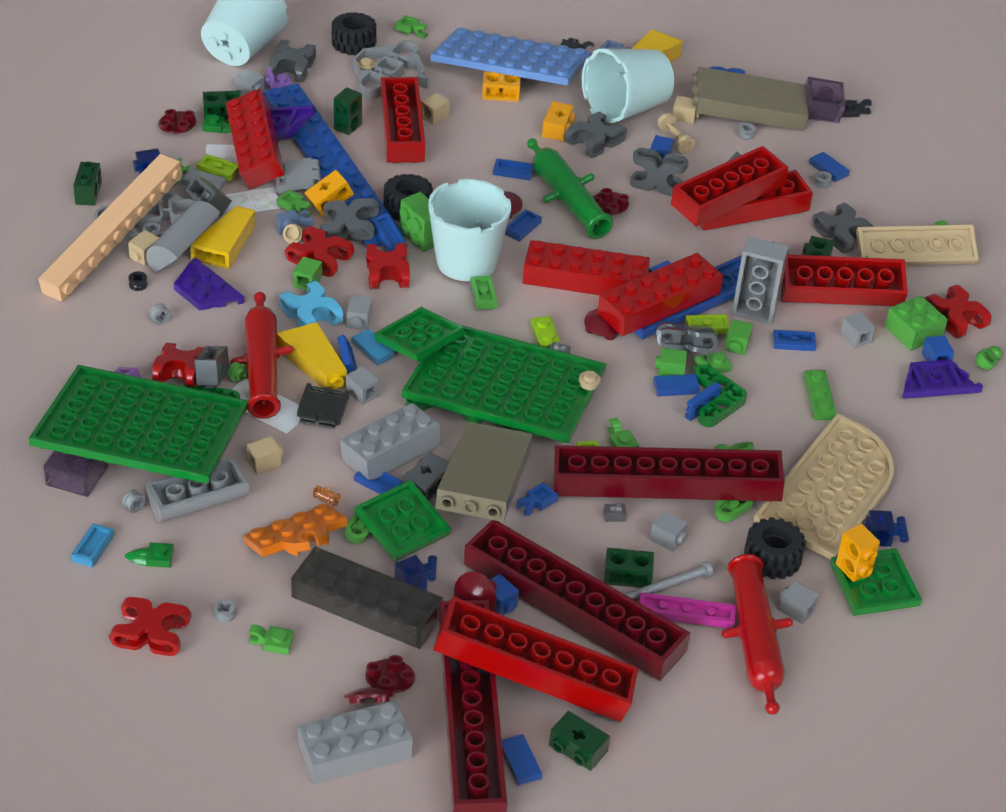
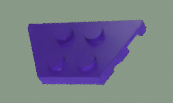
M314 105L270 108L277 139H289L316 113Z
M196 257L190 261L174 282V290L199 311L213 307H226V302L237 301L238 305L245 303V298L240 292Z
M951 359L910 362L902 398L981 393L983 386L980 382L976 384L969 379L970 374L960 369Z

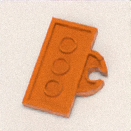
M318 504L314 509L307 512H297L293 514V517L273 521L272 525L264 528H254L250 533L243 535L245 544L261 557H266L282 550L299 556L300 552L311 550L309 542H316V545L319 547L323 544L329 545L330 538L328 533L348 526L346 516L330 505Z

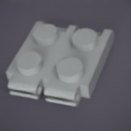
M305 158L282 162L285 175L274 179L277 182L275 191L277 193H284L288 190L296 191L313 187L321 181L318 159Z

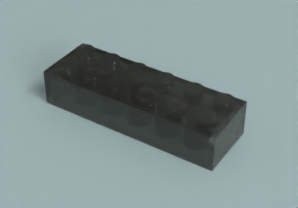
M318 547L312 549L291 577V597L418 649H421L439 622L440 601H443V597Z

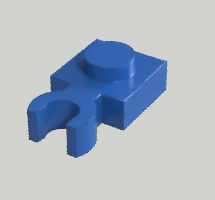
M542 482L528 490L526 497L519 498L516 508L519 509L526 506L524 515L528 516L533 513L536 507L542 511L556 503L559 495L546 483Z

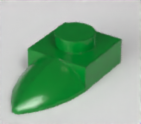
M206 114L202 125L203 131L231 133L230 123L225 120V116Z
M150 542L149 547L130 551L125 554V557L138 565L170 568L174 544Z

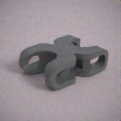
M280 40L277 45L278 53L272 55L268 68L271 67L273 76L285 72L293 73L296 76L295 81L304 82L308 75L306 68L312 67L316 58V45L306 44L303 48L295 49L289 46L288 40Z
M599 111L590 115L587 122L580 121L567 128L565 141L571 145L585 143V154L595 158L604 153L605 147L613 148L621 144L626 138L627 128L620 124L607 126L606 115Z
M637 148L633 152V162L643 167L646 171L634 172L630 177V184L636 189L650 191L657 186L661 194L672 196L673 187L684 182L672 174L684 173L688 168V160L684 156L671 153L666 154L662 159L656 150Z
M372 198L355 199L349 206L343 200L329 201L325 203L323 213L331 222L322 224L319 229L326 233V238L338 236L346 239L351 235L355 241L372 239L375 229L372 223L366 219L378 215L379 203Z
M847 203L836 205L835 216L821 211L812 217L813 228L823 237L833 238L834 247L842 253L852 250L854 240H857L856 229L858 227H874L864 218H855L856 211Z
M662 322L656 330L659 346L667 349H688L694 352L713 353L719 345L716 331L707 326H687L681 323ZM666 333L672 334L670 337L663 336ZM704 338H711L709 341H703Z

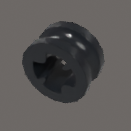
M136 271L129 275L130 289L142 291L147 288V275L144 272Z

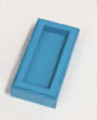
M370 329L352 336V343L375 364L379 365L394 357V350L375 341L374 333Z
M93 523L71 554V561L93 568L115 536L114 529Z

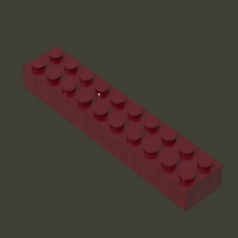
M555 445L554 491L559 496L782 501L785 481L782 450Z
M491 520L465 545V566L475 572L482 573L488 579L501 574L519 590V598L659 681L665 677L687 652L690 638L689 631L499 521Z
M465 600L490 610L489 600ZM440 601L439 628L450 601ZM441 654L452 812H507V793L496 674Z

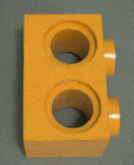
M484 71L482 99L519 102L520 77Z
M862 523L843 532L836 565L853 582L869 577L873 572L880 541Z

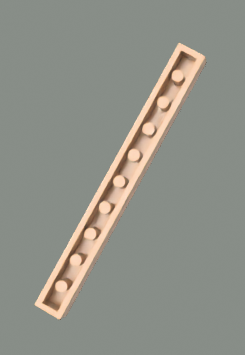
M160 154L38 278L42 293L59 301H63L84 281L86 276L98 266L104 257L109 255L110 251L122 241L127 233L181 179L180 161Z

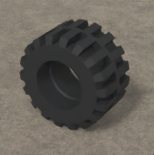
M348 12L336 16L332 21V46L337 51L347 55H357L363 48L375 47L377 31L375 20L369 15L357 12Z
M396 175L394 178L388 179V182L384 184L383 205L392 218L400 222L401 200L418 192L423 193L429 199L433 192L432 184L420 175Z
M769 517V520L765 518L760 519V522L753 523L752 527L748 530L744 554H753L760 557L764 563L763 577L785 579V576L791 577L794 572L797 573L801 566L806 545L803 532H800V528L793 526V523L790 521L786 522L782 518L778 520L774 519V517Z

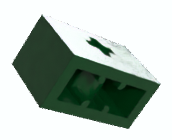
M567 711L550 730L549 746L556 752L572 759L577 765L591 771L608 752L610 735L572 712Z

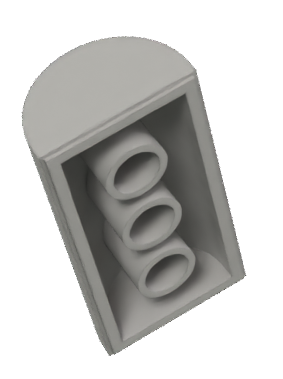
M204 201L192 203L147 250L146 258L151 269L154 272H158L177 260L220 215V212L213 205Z
M233 458L219 462L208 484L184 478H175L173 476L145 484L151 509L158 522L245 497L250 493L249 483Z

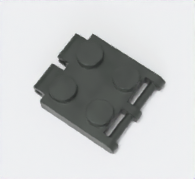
M307 383L297 410V417H300L299 422L315 425L316 421H319V426L335 428L336 424L340 425L349 400L350 391L345 390V392L331 390V387L321 388L312 386V383Z

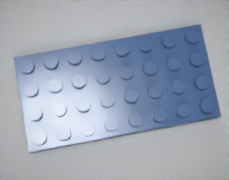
M466 28L456 29L431 53V61L567 86L582 70L587 57H591V52L583 48L572 49L566 45L555 46L549 42L538 43L531 39L521 40L514 36L503 37L497 33L486 34L483 31H469Z

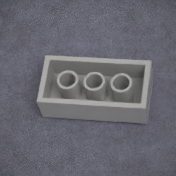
M748 236L742 252L732 315L772 325L778 307L789 246Z
M411 403L340 439L342 460L354 471H360L361 475L365 476L368 480H374L382 476L383 472H389L441 445L440 424L415 404Z
M397 700L298 725V745L313 784L412 758L413 739Z

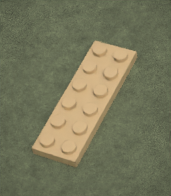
M973 225L858 227L856 229L859 257L861 258L868 256L869 258L905 259V265L977 264L979 261Z

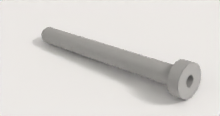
M705 561L700 564L699 568L624 594L636 600L640 598V592L653 594L702 576L705 578L712 577L714 575L713 568L709 561Z

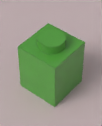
M302 257L293 271L294 287L307 291V283L312 281L319 283L322 278V262Z
M733 319L727 333L724 350L745 355L751 340L753 324Z
M661 348V355L656 356L655 369H659L658 376L684 375L687 351Z

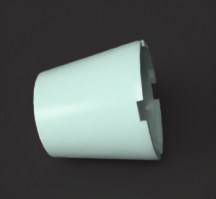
M217 0L202 27V41L207 50L219 61L232 66L243 65L287 26L289 16L286 13L287 5L284 0Z
M597 49L593 51L591 57H587L582 71V90L585 100L588 99L591 106L589 110L592 114L599 111L605 114L607 124L619 122L666 103L674 89V73L671 63L661 51L655 49Z
M459 179L458 183L442 184L432 192L428 203L436 262L439 270L446 276L459 281H470V277L490 276L497 267L511 213L510 199L506 198L502 189L482 180Z

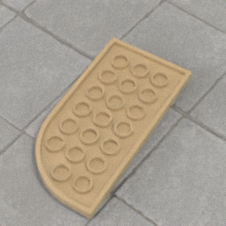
M837 413L784 478L782 501H766L755 514L754 522H760V519L764 518L769 520V517H774V519L778 520L782 518L786 522L790 521L793 523V526H798L800 532L804 533L806 548L831 560V557L838 556L843 532L861 523L864 524L888 492L894 474V463L890 451L884 442L871 430Z

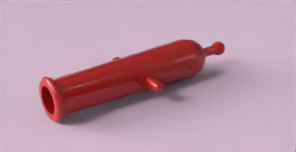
M263 292L255 293L254 301L256 302V307L251 308L245 316L247 353H244V356L233 358L231 364L239 362L241 365L246 364L248 366L250 399L247 402L248 412L256 418L269 419L277 415L281 409V402L277 398V359L282 355L292 353L294 349L291 345L277 347V317L270 308L264 306L266 295Z
M742 554L734 557L728 563L727 568L733 581L739 624H737L738 627L722 630L721 635L723 638L740 637L747 678L754 689L765 693L767 702L765 705L766 712L770 715H775L780 710V706L775 698V690L782 685L785 675L776 632L777 629L791 627L793 620L791 618L775 620L772 617L762 575L764 563L758 556Z

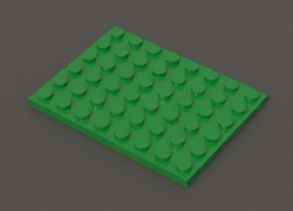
M461 325L464 327L465 334L421 360L402 389L401 397L414 402L424 403L432 407L442 408L454 413L522 430L537 436L569 443L596 389H583L579 382V375L586 371H594L602 379L607 364Z
M77 365L30 435L29 446L208 484L247 410L248 400Z

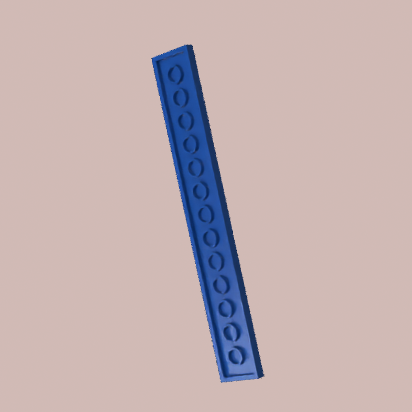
M290 84L285 87L264 91V96L271 108L313 105L299 84ZM316 109V113L291 136L303 156L312 160L318 159L321 180L335 170L340 173L354 193L353 196L345 201L347 206L355 199L372 198L380 206L376 217L385 213L390 215ZM390 215L391 219L393 220L394 224L396 225L397 229L399 230L400 234L404 239V233L399 229V226ZM376 217L369 218V219H366V220L370 222L371 219H374V218H376ZM375 232L372 239L361 241L365 248L366 244H376L377 247L382 246Z

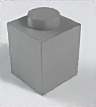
M248 69L235 76V91L240 90L242 96L259 88L264 93L263 76Z
M351 295L347 309V327L366 330L372 315V298Z
M859 312L844 318L840 334L854 348H858L872 342L875 326Z
M362 366L346 375V390L350 391V395L360 404L364 405L379 396L380 380Z
M663 511L652 523L650 540L674 552L679 545H683L687 540L688 533L686 530L688 522Z
M794 581L789 588L785 587L780 593L779 611L804 624L816 610L819 594Z

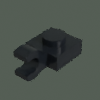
M570 37L568 40L562 39L561 45H566L572 49L583 48L586 50L588 46L594 47V43L591 41L580 44L578 43L579 40Z
M864 99L860 103H857V100L838 102L841 117H859V114H871L870 107L865 108L866 106H872L870 99Z

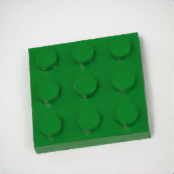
M420 307L374 333L375 341L418 362L447 344L454 342L463 336L465 331L463 326Z
M411 480L357 505L354 510L394 562L450 535L452 531L451 527Z
M897 548L878 550L871 575L855 582L836 565L837 556L831 557V568L854 616L921 606L922 598Z

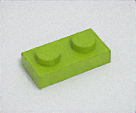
M206 154L197 163V170L224 177L228 181H232L239 174L238 164Z
M727 314L686 315L685 318L687 326L711 327L716 331L717 335L727 334L730 328Z
M551 316L531 318L530 325L537 345L550 348L552 342H560Z

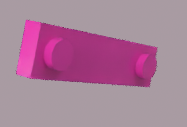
M640 592V604L670 621L722 628L734 627L736 609L734 604Z

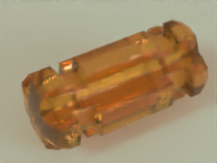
M317 485L314 488L313 497H319V500L327 504L332 503V506H337L341 500L339 493L335 495V492L328 488H321V485Z

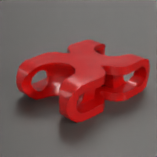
M308 226L302 231V241L304 244L292 242L285 248L286 258L298 265L302 257L321 261L322 275L327 277L334 276L338 271L336 259L347 261L355 253L354 246L350 241L338 236L326 238V233L323 230Z
M396 243V248L389 252L379 250L376 244H366V265L369 271L368 282L370 289H380V283L384 280H394L398 282L400 288H410V266L406 259V243Z
M953 285L948 288L946 299L936 294H931L924 298L948 319L945 330L957 339L966 336L968 324H972L979 329L991 324V313L980 302L968 301L969 293L959 285Z
M166 342L162 347V355L157 356L153 363L152 380L164 382L170 378H179L185 381L184 386L195 387L197 381L194 360L205 347L198 346L194 350L183 351L176 348V343Z
M126 597L122 602L121 611L126 619L134 622L130 624H116L110 632L109 639L114 646L119 648L139 650L146 644H149V649L153 654L175 656L180 650L181 642L177 634L168 630L187 627L192 614L183 605L165 602L154 609L152 602L148 599Z

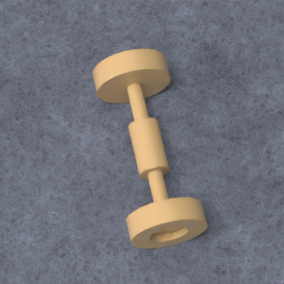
M666 113L662 115L658 120V127L664 132L670 131L678 140L676 148L680 153L690 152L695 146V140L692 136H683L675 127L677 120L673 114Z

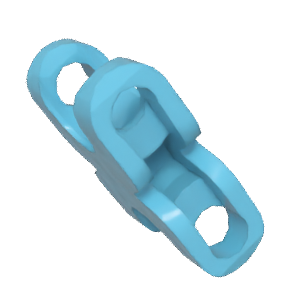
M317 281L307 283L306 295L298 296L290 291L279 294L281 309L289 318L298 319V327L321 320L328 321L332 325L343 322L342 308L333 298L324 297L325 289Z

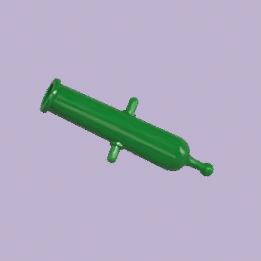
M529 139L527 146L536 153L533 157V167L553 191L543 197V202L548 203L554 199H560L586 228L589 238L599 239L607 235L613 227V218L602 210L585 188V184L593 181L595 176L590 173L582 178L580 176L577 177L558 151L548 147L541 149L536 139Z

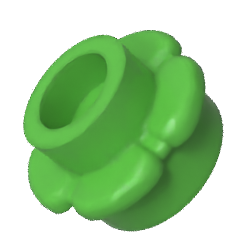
M234 362L227 370L228 377L234 383L243 381L247 376V366Z

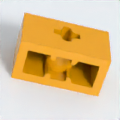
M552 101L543 120L542 137L564 141L567 128L575 123L576 113H573L574 105Z
M337 170L304 192L311 205L322 217L325 216L323 213L325 203L337 200L346 201L354 195L347 181Z

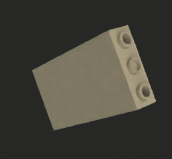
M699 66L697 72L693 73L691 84H694L692 95H694L693 105L696 106V113L804 131L808 119L804 84Z
M467 421L438 486L435 509L504 522L530 454L532 434Z

